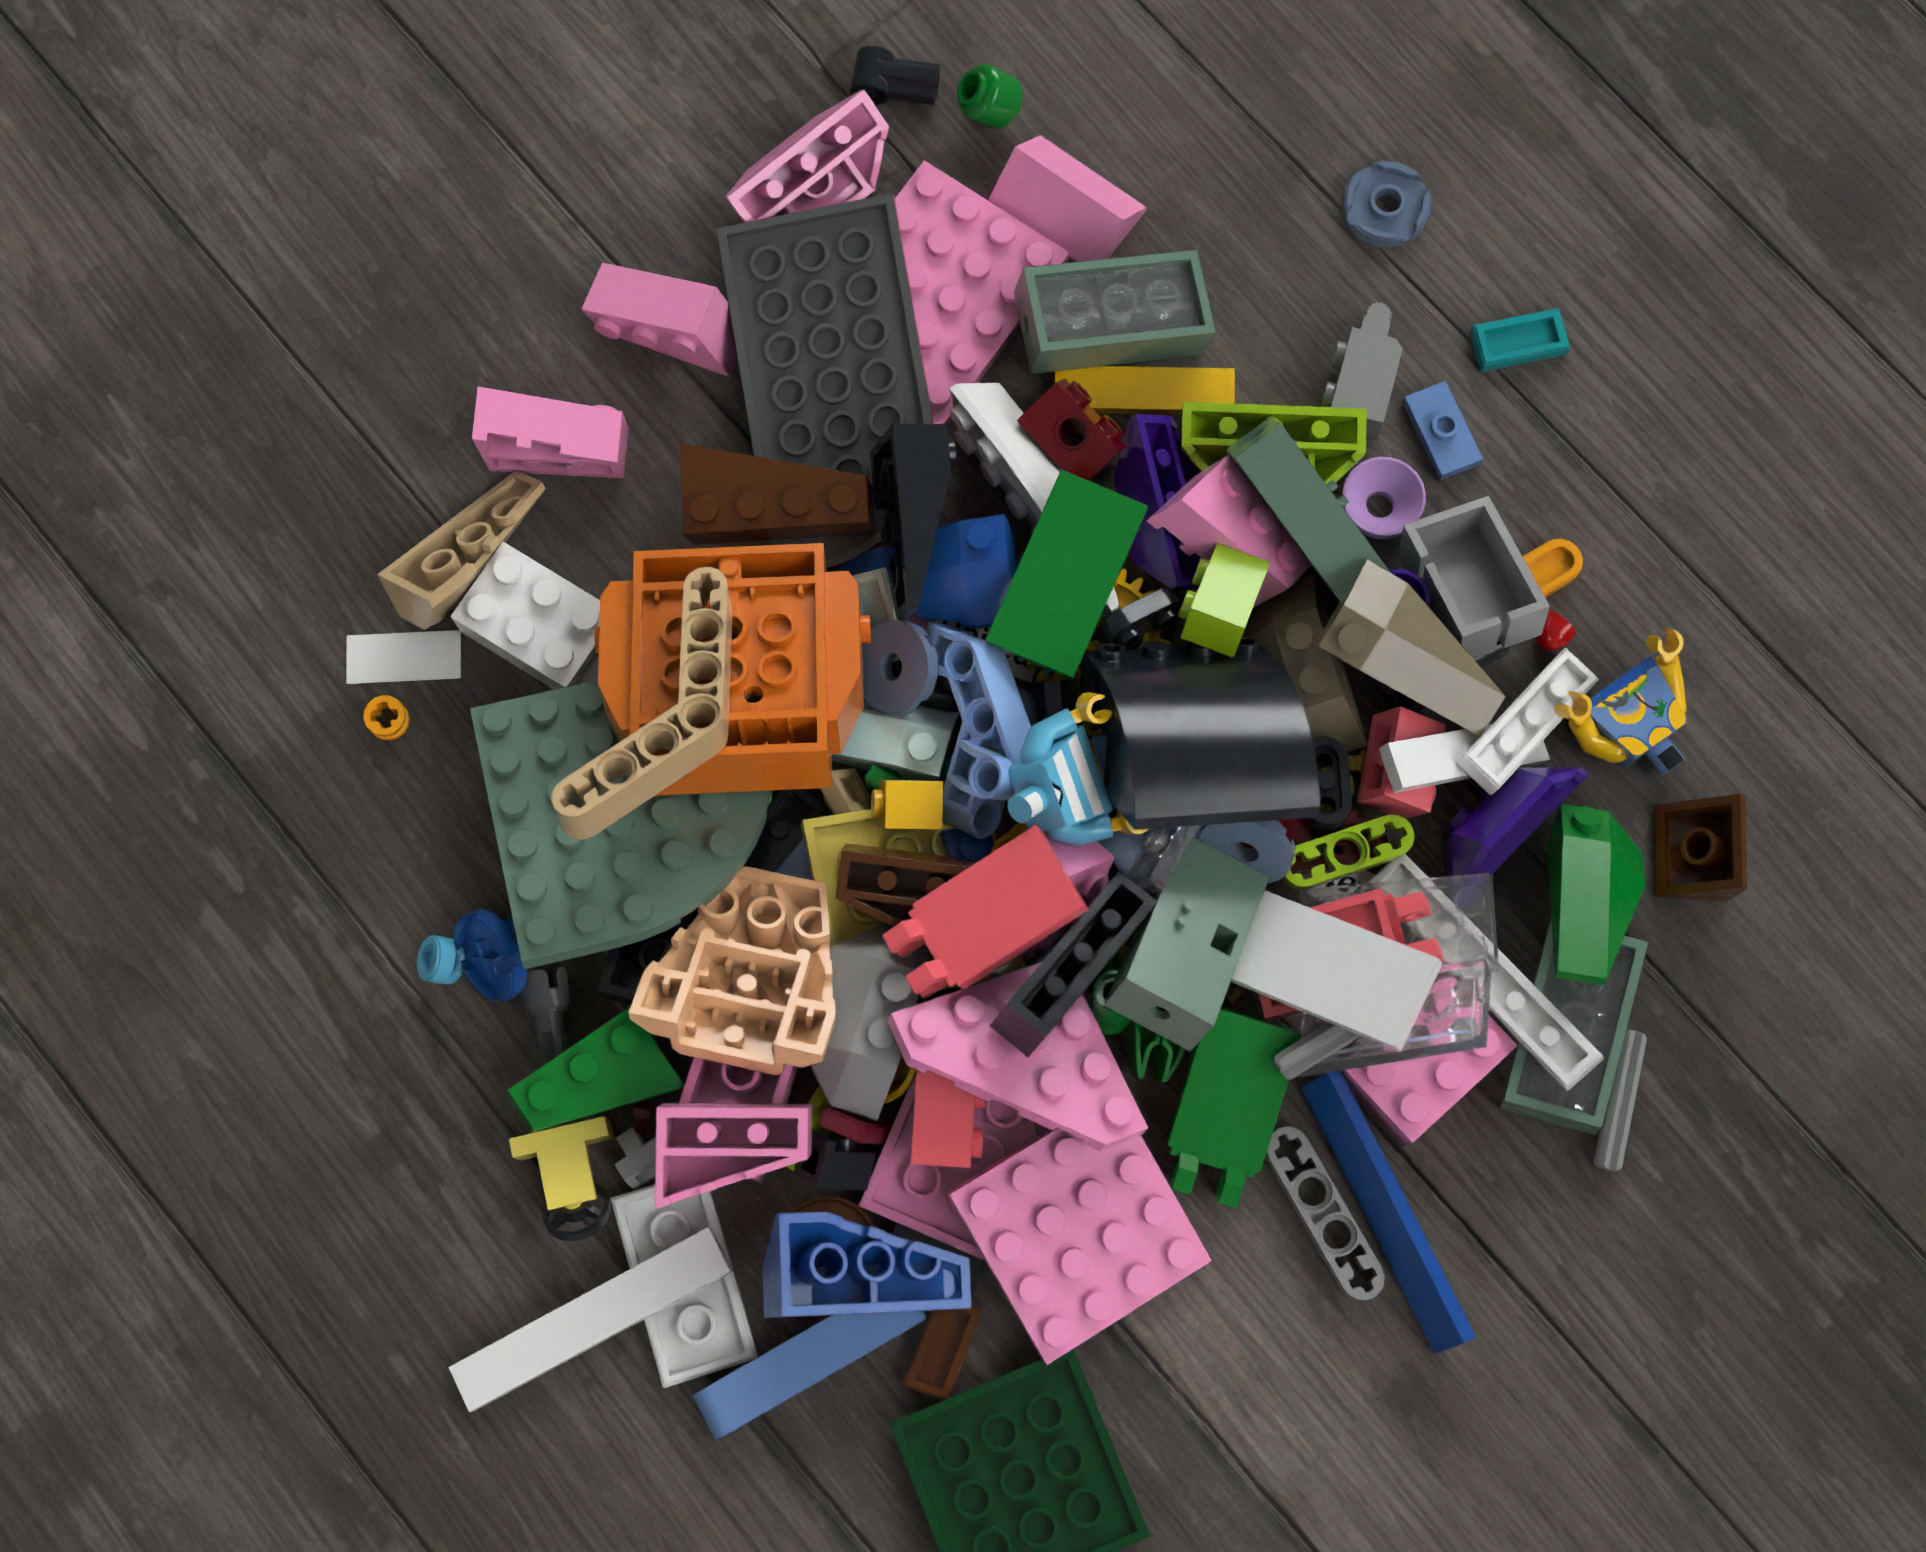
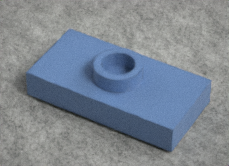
M1446 381L1404 397L1402 404L1439 481L1481 464L1483 457Z

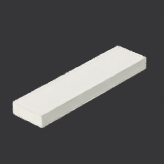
M1565 647L1456 763L1491 796L1563 719L1556 715L1555 706L1558 703L1570 706L1572 709L1573 700L1568 694L1569 691L1586 694L1599 678Z
M1489 724V725L1486 727V729L1484 730V732H1485L1492 724ZM1467 729L1390 742L1380 747L1379 751L1393 792L1397 793L1472 778L1456 762L1480 736ZM1544 740L1518 768L1541 765L1550 760Z

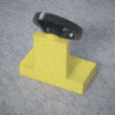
M605 1116L509 1138L512 1158L520 1161L538 1158L546 1198L542 1210V1219L547 1231L559 1240L578 1241L586 1239L597 1233L610 1217L611 1203L604 1188L594 1183L587 1145L615 1139L612 1122ZM596 1193L604 1199L603 1210L589 1203V1201L597 1199ZM559 1208L554 1217L552 1218V1220L549 1222L551 1210ZM587 1216L597 1218L591 1225L580 1230L562 1231L557 1229L567 1221L572 1223L580 1222Z

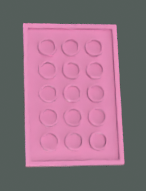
M924 160L897 195L895 202L934 424L948 425L952 420L949 409L953 407L949 388L957 383H979L1021 326L1014 290L1023 268L1067 263L1070 252Z

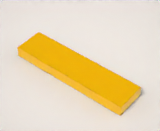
M1100 366L1055 371V383L1064 378L1069 383L1076 381L1089 393L1093 400L1089 405L1097 414L1182 415L1183 402L1235 404V368Z

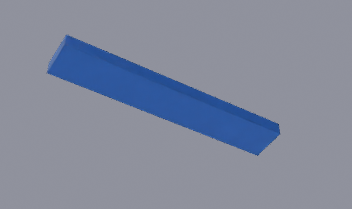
M1340 1068L1301 1087L1434 1354L1464 1344L1475 1338V1333Z

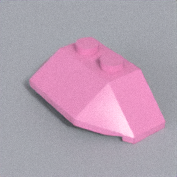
M862 89L812 118L742 175L725 198L743 223L865 199L875 191L882 161L884 140L887 139L889 126L866 91Z

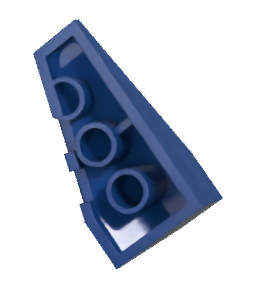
M829 1212L778 1213L775 1216L763 1263L764 1318L971 1308L970 1264L968 1257L918 1241H910L872 1226H864L842 1219L843 1217Z

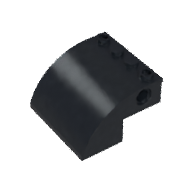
M1242 637L1234 658L1187 641V646L1173 647L1160 641H1148L1142 644V648L1126 649L1119 644L1104 643L1098 645L1097 650L1085 652L1081 665L1079 697L1087 692L1104 695V698L1093 703L1091 707L1092 715L1103 709L1112 711L1111 718L1107 722L1096 724L1107 737L1104 785L1107 797L1134 830L1319 817L1320 792L1316 756L1303 704L1293 681L1284 667L1258 640Z

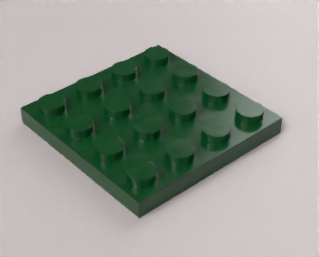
M1074 1349L1046 1365L1043 1359L1037 1360L890 1423L940 1552H1116L1150 1537L1148 1528Z

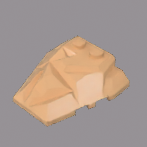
M743 866L730 884L706 906L701 904L698 907L699 914L686 930L681 927L671 938L672 947L659 963L653 960L645 969L629 1010V1019L650 1034L669 1038L672 1049L679 1054L778 1075L784 1072L787 1064L802 1068L823 1062L836 1021L826 883Z

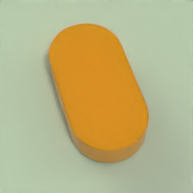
M1565 539L1550 540L1522 556L1545 598L1570 584L1578 576L1583 566V557L1580 550L1575 544Z

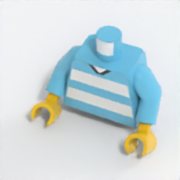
M1090 692L1084 693L1078 698L1074 710L1069 711L1068 708H1065L1034 724L1028 730L1020 751L1021 757L1009 767L1010 782L1015 795L1008 801V811L1011 817L1019 823H1026L1027 829L1036 824L1042 831H1047L1051 839L1075 846L1113 837V832L1119 830L1125 834H1142L1148 830H1134L1120 811L1117 812L1116 817L1109 818L1108 813L1113 811L1110 799L1107 797V791L1084 725L1077 726V724L1083 721L1102 724L1111 718V710H1099L1093 715L1091 712L1093 703L1104 698V695Z

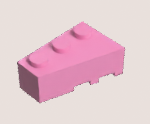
M607 263L601 264L582 307V311L595 324L594 329L598 333L611 339L621 338L731 378L738 361L729 303L716 286Z
M663 1103L656 1107L655 1209L807 1160L811 1155L812 1104Z

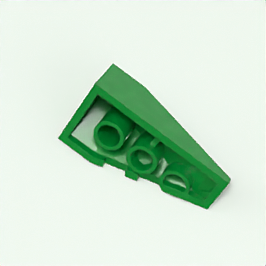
M1560 804L1547 842L1555 978L1605 985L1646 885L1643 854L1608 811L1587 806L1580 807Z

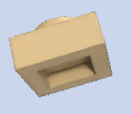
M856 768L832 771V788H820L824 794L823 798L827 808L834 815L871 809V796Z

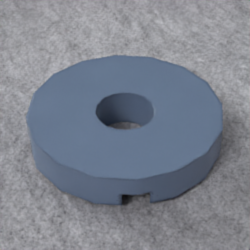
M1379 161L1372 163L1371 167H1367L1362 171L1360 169L1350 179L1343 194L1342 214L1347 227L1359 240L1373 247L1394 248L1405 245L1421 233L1429 218L1432 199L1429 189L1426 190L1425 185L1421 182L1422 177L1414 169L1400 162ZM1381 196H1389L1397 202L1398 209L1393 212H1384L1377 207L1375 200Z
M892 620L882 621L871 628V643L862 644L864 698L871 707L883 713H910L918 709L915 707L921 701H926L933 693L938 677V656L934 645H929L928 639L924 636L928 634L922 627L910 621ZM898 655L902 662V671L896 679L892 672V663Z
M1278 820L1203 825L1199 840L1268 876L1267 884L1281 880L1289 872L1296 849L1293 839L1290 842L1285 836L1287 829ZM1240 842L1250 844L1254 848L1246 847L1242 845Z

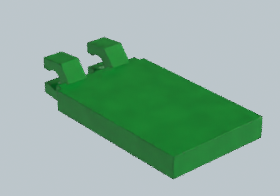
M1220 1009L1215 1025L1194 1047L1166 1139L1167 1146L1171 1147L1170 1154L1175 1155L1168 1181L1171 1184L1172 1190L1190 1195L1198 1172V1164H1206L1222 1169L1214 1194L1218 1198L1217 1202L1237 1208L1244 1188L1245 1176L1254 1178L1256 1172L1261 1173L1289 1081L1277 1067L1274 1057L1282 1050L1302 1039L1303 1034L1301 1031L1227 1009Z

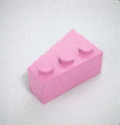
M484 387L477 388L472 440L489 471L514 472L517 470L521 473L624 479L628 425L622 411L607 405L589 406Z
M1229 455L1195 475L1147 520L1156 530L1164 527L1181 541L1179 548L1188 556L1196 553L1198 556L1210 560L1216 544L1220 543L1269 561L1270 565L1253 608L1289 589L1311 566L1301 549L1295 544L1271 509L1268 508Z

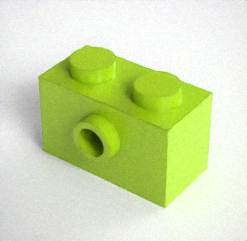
M1217 543L1210 560L1202 557L1192 580V584L1199 586L1197 593L1188 590L1178 617L1186 619L1180 638L1234 658L1270 562Z

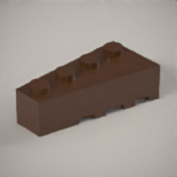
M680 443L683 535L694 545L875 533L873 486L866 475Z

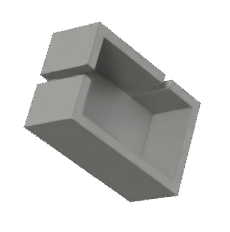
M1489 496L1403 525L1398 553L1406 570L1416 573L1425 581L1430 591L1429 608L1473 659L1495 652L1498 641H1500L1503 648L1542 635L1550 606Z

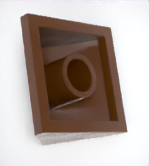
M1734 794L1655 805L1656 897L1728 901L1747 890L1745 795Z

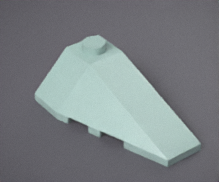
M864 698V708L842 753L832 754V761L865 770H870L874 764L879 768H889L896 771L904 780L941 781L945 760L951 751L960 713L946 712L923 706L915 707L918 709L910 713H883L871 707Z

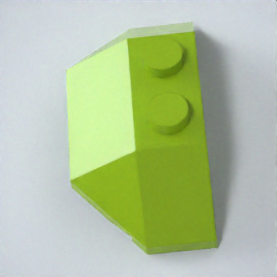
M1206 402L1182 403L1181 449L1200 472L1229 455L1226 449L1270 416L1283 425L1325 484L1332 480L1337 483L1366 454L1367 409Z

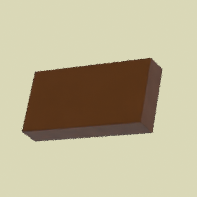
M971 1304L969 1309L930 1310L902 1385L941 1401L950 1398L983 1309Z

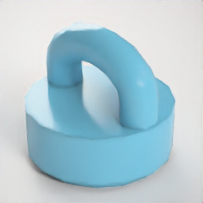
M438 935L427 937L423 941L417 956V972L424 982L436 984H453L463 974L461 961L466 959L463 948L456 950L454 939Z

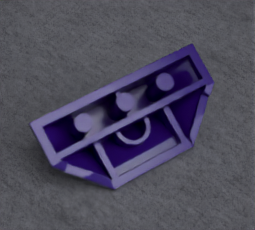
M1134 414L1129 419L1123 441L1127 447L1120 452L1113 477L1117 493L1148 505V510L1130 549L1133 563L1167 587H1171L1172 590H1198L1199 586L1192 584V580L1201 557L1196 553L1188 556L1179 548L1181 541L1164 527L1156 530L1147 520L1188 481L1199 474L1200 471L1182 451L1181 434L1176 430L1177 424L1171 416Z
M1517 768L1491 796L1482 788L1478 792L1484 798L1480 805L1474 811L1465 805L1446 825L1453 832L1443 842L1445 895L1460 908L1589 774L1583 768Z

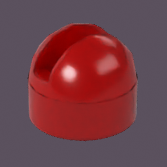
M1549 610L1542 635L1535 637V640L1540 647L1546 650H1558L1564 648L1576 636V630L1563 616Z

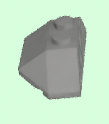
M886 922L830 948L836 1021L823 1062L810 1065L830 1107L875 1121L879 1118L901 1057V1051L887 1020L891 1013L916 1005L919 994L917 995L913 992L905 976L927 962L929 952L926 944L903 958L897 952H891L882 935L895 925H890Z

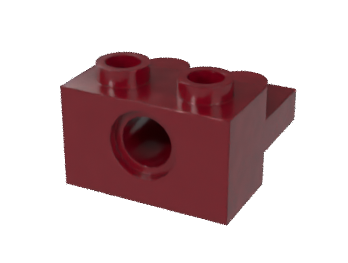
M1064 378L1047 390L1016 421L1060 469L1090 481L1101 470L1111 464L1120 455V452L1127 447L1120 439L1124 436V433L1109 416L1104 415L1101 418L1089 405L1093 401L1091 396L1078 382L1073 381L1069 383ZM1066 430L1076 439V441H1073L1068 437V435L1066 434Z

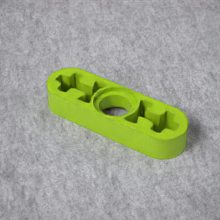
M1390 814L1296 845L1291 867L1296 862L1295 856H1301L1304 862L1318 859L1321 854L1316 848L1323 847L1324 860L1332 872L1325 873V864H1322L1309 871V879L1304 880L1300 873L1292 874L1289 870L1282 880L1288 887L1303 891L1399 859L1413 845L1414 830L1409 821L1404 817ZM1385 826H1389L1392 832H1401L1403 838L1397 842V849H1393L1390 843H1384L1372 849L1376 857L1370 858L1368 842L1381 837L1385 832ZM1361 833H1368V842ZM1340 840L1354 842L1360 852L1358 862L1353 865L1339 863L1333 853L1334 845Z

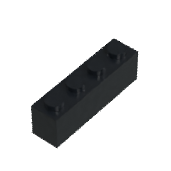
M1119 871L1088 907L1089 910L1081 915L1005 1005L990 1026L1028 1058L1146 917L1157 901Z

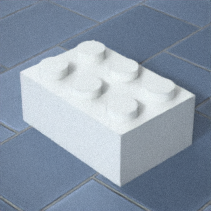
M502 542L450 617L461 633L555 690L573 686L596 653L594 633L595 627H600V600L507 543Z

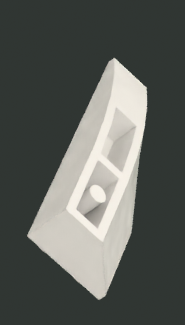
M1000 383L955 384L949 388L953 407L949 409V413L958 427V430L954 432L958 444L967 455L974 453L981 462L979 467L985 479L992 487L999 484L1007 494L1005 501L1011 512L1019 520L1025 517L1033 527L1030 530L1031 534H1033L1060 473V467L1016 421L1024 413ZM1115 588L1111 592L1100 619L1103 617L1106 619L1112 613L1119 610Z

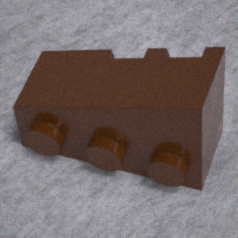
M845 843L841 850L835 898L881 921L896 926L902 921L912 919L908 912L914 909L913 903L977 863L978 860Z

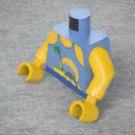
M1666 627L1667 640L1663 646L1660 637L1650 634L1646 639V646L1652 652L1659 654L1655 661L1649 656L1591 698L1586 694L1569 691L1568 694L1573 700L1572 709L1570 706L1558 703L1555 706L1556 715L1569 719V727L1584 753L1612 764L1619 763L1625 768L1646 755L1662 776L1685 760L1669 739L1670 736L1687 723L1685 716L1687 706L1680 659L1677 655L1682 650L1684 643L1683 637L1679 632Z

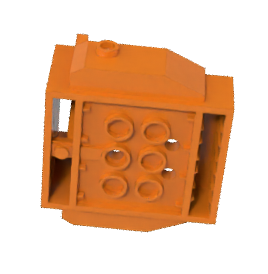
M824 543L634 551L633 580L610 581L600 597V627H595L594 633L596 654L599 655L598 687L607 718L619 742L678 704L683 585L685 578L690 572L701 567H713L724 574L733 610L732 635L737 636L731 643L729 728L726 746L718 754L655 796L832 788V754L842 753L864 708L862 644L871 643L870 615H861L859 587L850 572H827ZM710 599L706 601V605L703 608L711 609ZM704 638L699 642L711 641L714 638ZM702 680L697 684L704 685L712 682L713 680ZM752 696L762 697V699L756 703H751L747 701V699ZM703 722L696 725L695 728H705L712 723ZM662 749L657 751L653 755L663 756L669 753L671 750Z

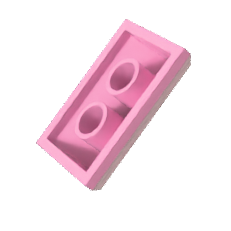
M1041 135L1015 146L988 199L994 205L1069 251V259L1073 262L1108 259L1146 212L1147 208Z

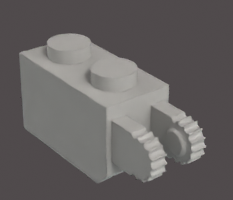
M1382 302L1371 303V306L1367 307L1360 328L1352 327L1346 343L1338 341L1331 364L1332 368L1339 369L1336 383L1327 381L1320 406L1367 409L1366 437L1377 439L1384 423L1403 350L1396 338L1387 336L1392 312H1390L1387 304Z

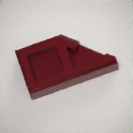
M830 1107L823 1109L818 1122L819 1126L858 1143L885 1145L893 1126L890 1123L875 1122L868 1118Z

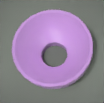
M1375 457L1359 463L1349 473L1342 489V496L1345 495L1349 501L1343 507L1363 535L1374 539H1391L1401 536L1403 525L1419 520L1426 504V491L1418 473L1410 465L1392 457ZM1375 495L1386 497L1391 502L1392 513L1382 518L1371 515L1366 506L1367 499Z

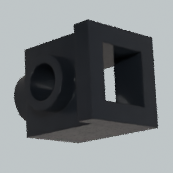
M812 1128L811 1155L807 1160L795 1164L793 1174L817 1189L867 1191L870 1175L875 1167L876 1156L874 1149L870 1145H861L833 1131L827 1137Z

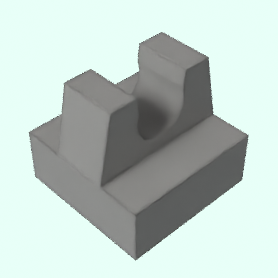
M633 1127L616 1137L626 1154L625 1158L614 1164L623 1180L633 1190H637L655 1179L656 1137L645 1143Z

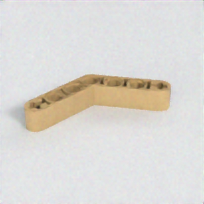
M713 567L697 568L685 578L683 585L678 704L585 764L555 786L552 792V804L563 832L570 838L582 840L595 836L718 754L726 746L729 728L733 610L726 577L718 569ZM708 599H710L711 609L703 608ZM704 638H714L711 641L699 642ZM707 679L713 680L712 682H710V683H708V684H704V685H699V684H697V683H699V682L702 681V680H707ZM703 722L712 723L705 728H695L696 725ZM662 749L671 750L669 753L663 756L653 755L657 751ZM619 777H630L627 781L620 784L611 783Z

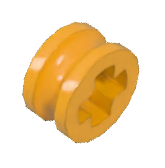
M381 695L375 697L367 704L364 710L363 719L366 727L381 740L392 741L398 739L406 733L409 727L410 716L408 710L397 698ZM389 708L394 715H398L397 720H391L392 726L384 728L379 721H376L377 716H383L382 710Z

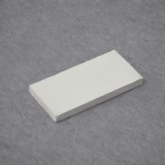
M1265 890L1231 982L1401 1052L1439 973L1442 962L1437 957Z
M655 1184L610 1198L630 1269L707 1227H712L733 1269L711 1191L671 1203L655 1209ZM734 1269L733 1272L644 1319L663 1388L733 1367L759 1357Z

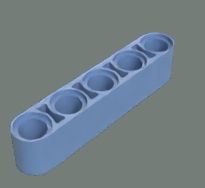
M924 1311L831 1315L702 1389L692 1397L716 1441L926 1320L927 1317Z

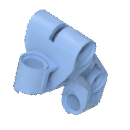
M929 621L926 629L928 635H925V637L928 639L929 645H934L938 656V675L948 678L962 718L961 728L943 788L942 822L976 838L985 839L991 836L998 828L1006 801H1009L1015 795L1010 782L1009 767L1021 757L1020 751L1031 725L1004 651L986 644L985 640L970 635L965 630Z

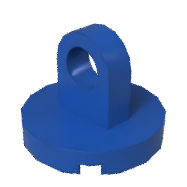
M479 909L459 919L454 930V945L456 950L463 948L466 959L461 961L462 969L472 985L486 998L493 1001L501 998L502 1002H505L520 995L527 984V969L523 967L518 942L514 936L516 932L513 917L502 921L495 913Z

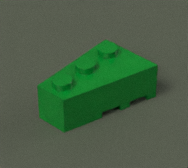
M629 1007L518 1082L504 1094L530 1133H534L684 1088L685 1085L649 1032L629 1019Z

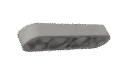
M1285 1126L1275 1130L1272 1133L1265 1156L1266 1160L1340 1290L1353 1300L1365 1301L1376 1297L1384 1286L1385 1275L1383 1269L1308 1138L1295 1127ZM1281 1136L1287 1142L1295 1139L1298 1143L1299 1148L1294 1151V1156L1300 1166L1309 1160L1313 1169L1300 1172L1291 1181H1289L1285 1172L1295 1169L1291 1161L1287 1157L1279 1159L1275 1154V1150L1280 1146L1277 1138ZM1315 1178L1323 1185L1325 1195L1319 1205L1309 1206L1299 1198L1298 1187L1304 1179ZM1330 1221H1339L1348 1228L1349 1241L1341 1249L1329 1247L1323 1239V1229ZM1357 1246L1361 1250L1362 1255L1353 1257L1355 1263L1360 1270L1370 1269L1373 1277L1368 1280L1370 1289L1367 1292L1361 1286L1351 1287L1349 1280L1354 1277V1271L1348 1262H1344L1339 1268L1335 1261L1337 1257L1350 1254Z

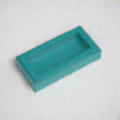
M1559 308L1472 325L1469 331L1481 372L1567 355L1571 349Z

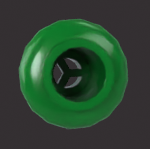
M980 64L966 72L957 88L958 104L962 114L989 129H1001L1010 124L1018 115L1022 106V87L1019 80L1010 73L991 64Z

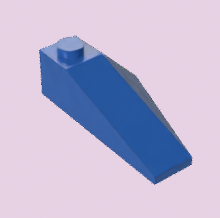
M1005 514L958 521L937 528L919 608L912 615L919 616L921 620L936 622V619L957 622L962 627L974 629L992 627L1019 565L1017 537ZM882 546L860 553L854 559L838 566L837 570L849 571L852 576L886 567L888 572L889 560L891 556H894L893 548Z

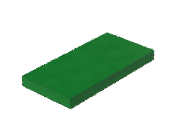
M1061 469L985 640L986 644L1073 680L1145 517L1148 505Z

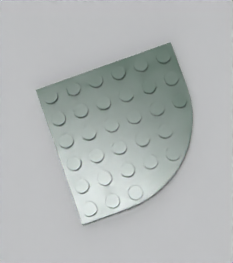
M598 680L470 708L524 969L622 947L646 940L681 923L680 918L691 913L701 904L706 906L724 890L744 866L757 844L766 822V812L771 791L653 796L593 837L577 840L570 838L563 832L552 804V792L555 786L561 780L619 743L607 718L598 687ZM752 696L747 701L756 703L760 701V696ZM619 777L611 783L620 784L627 781L630 777Z

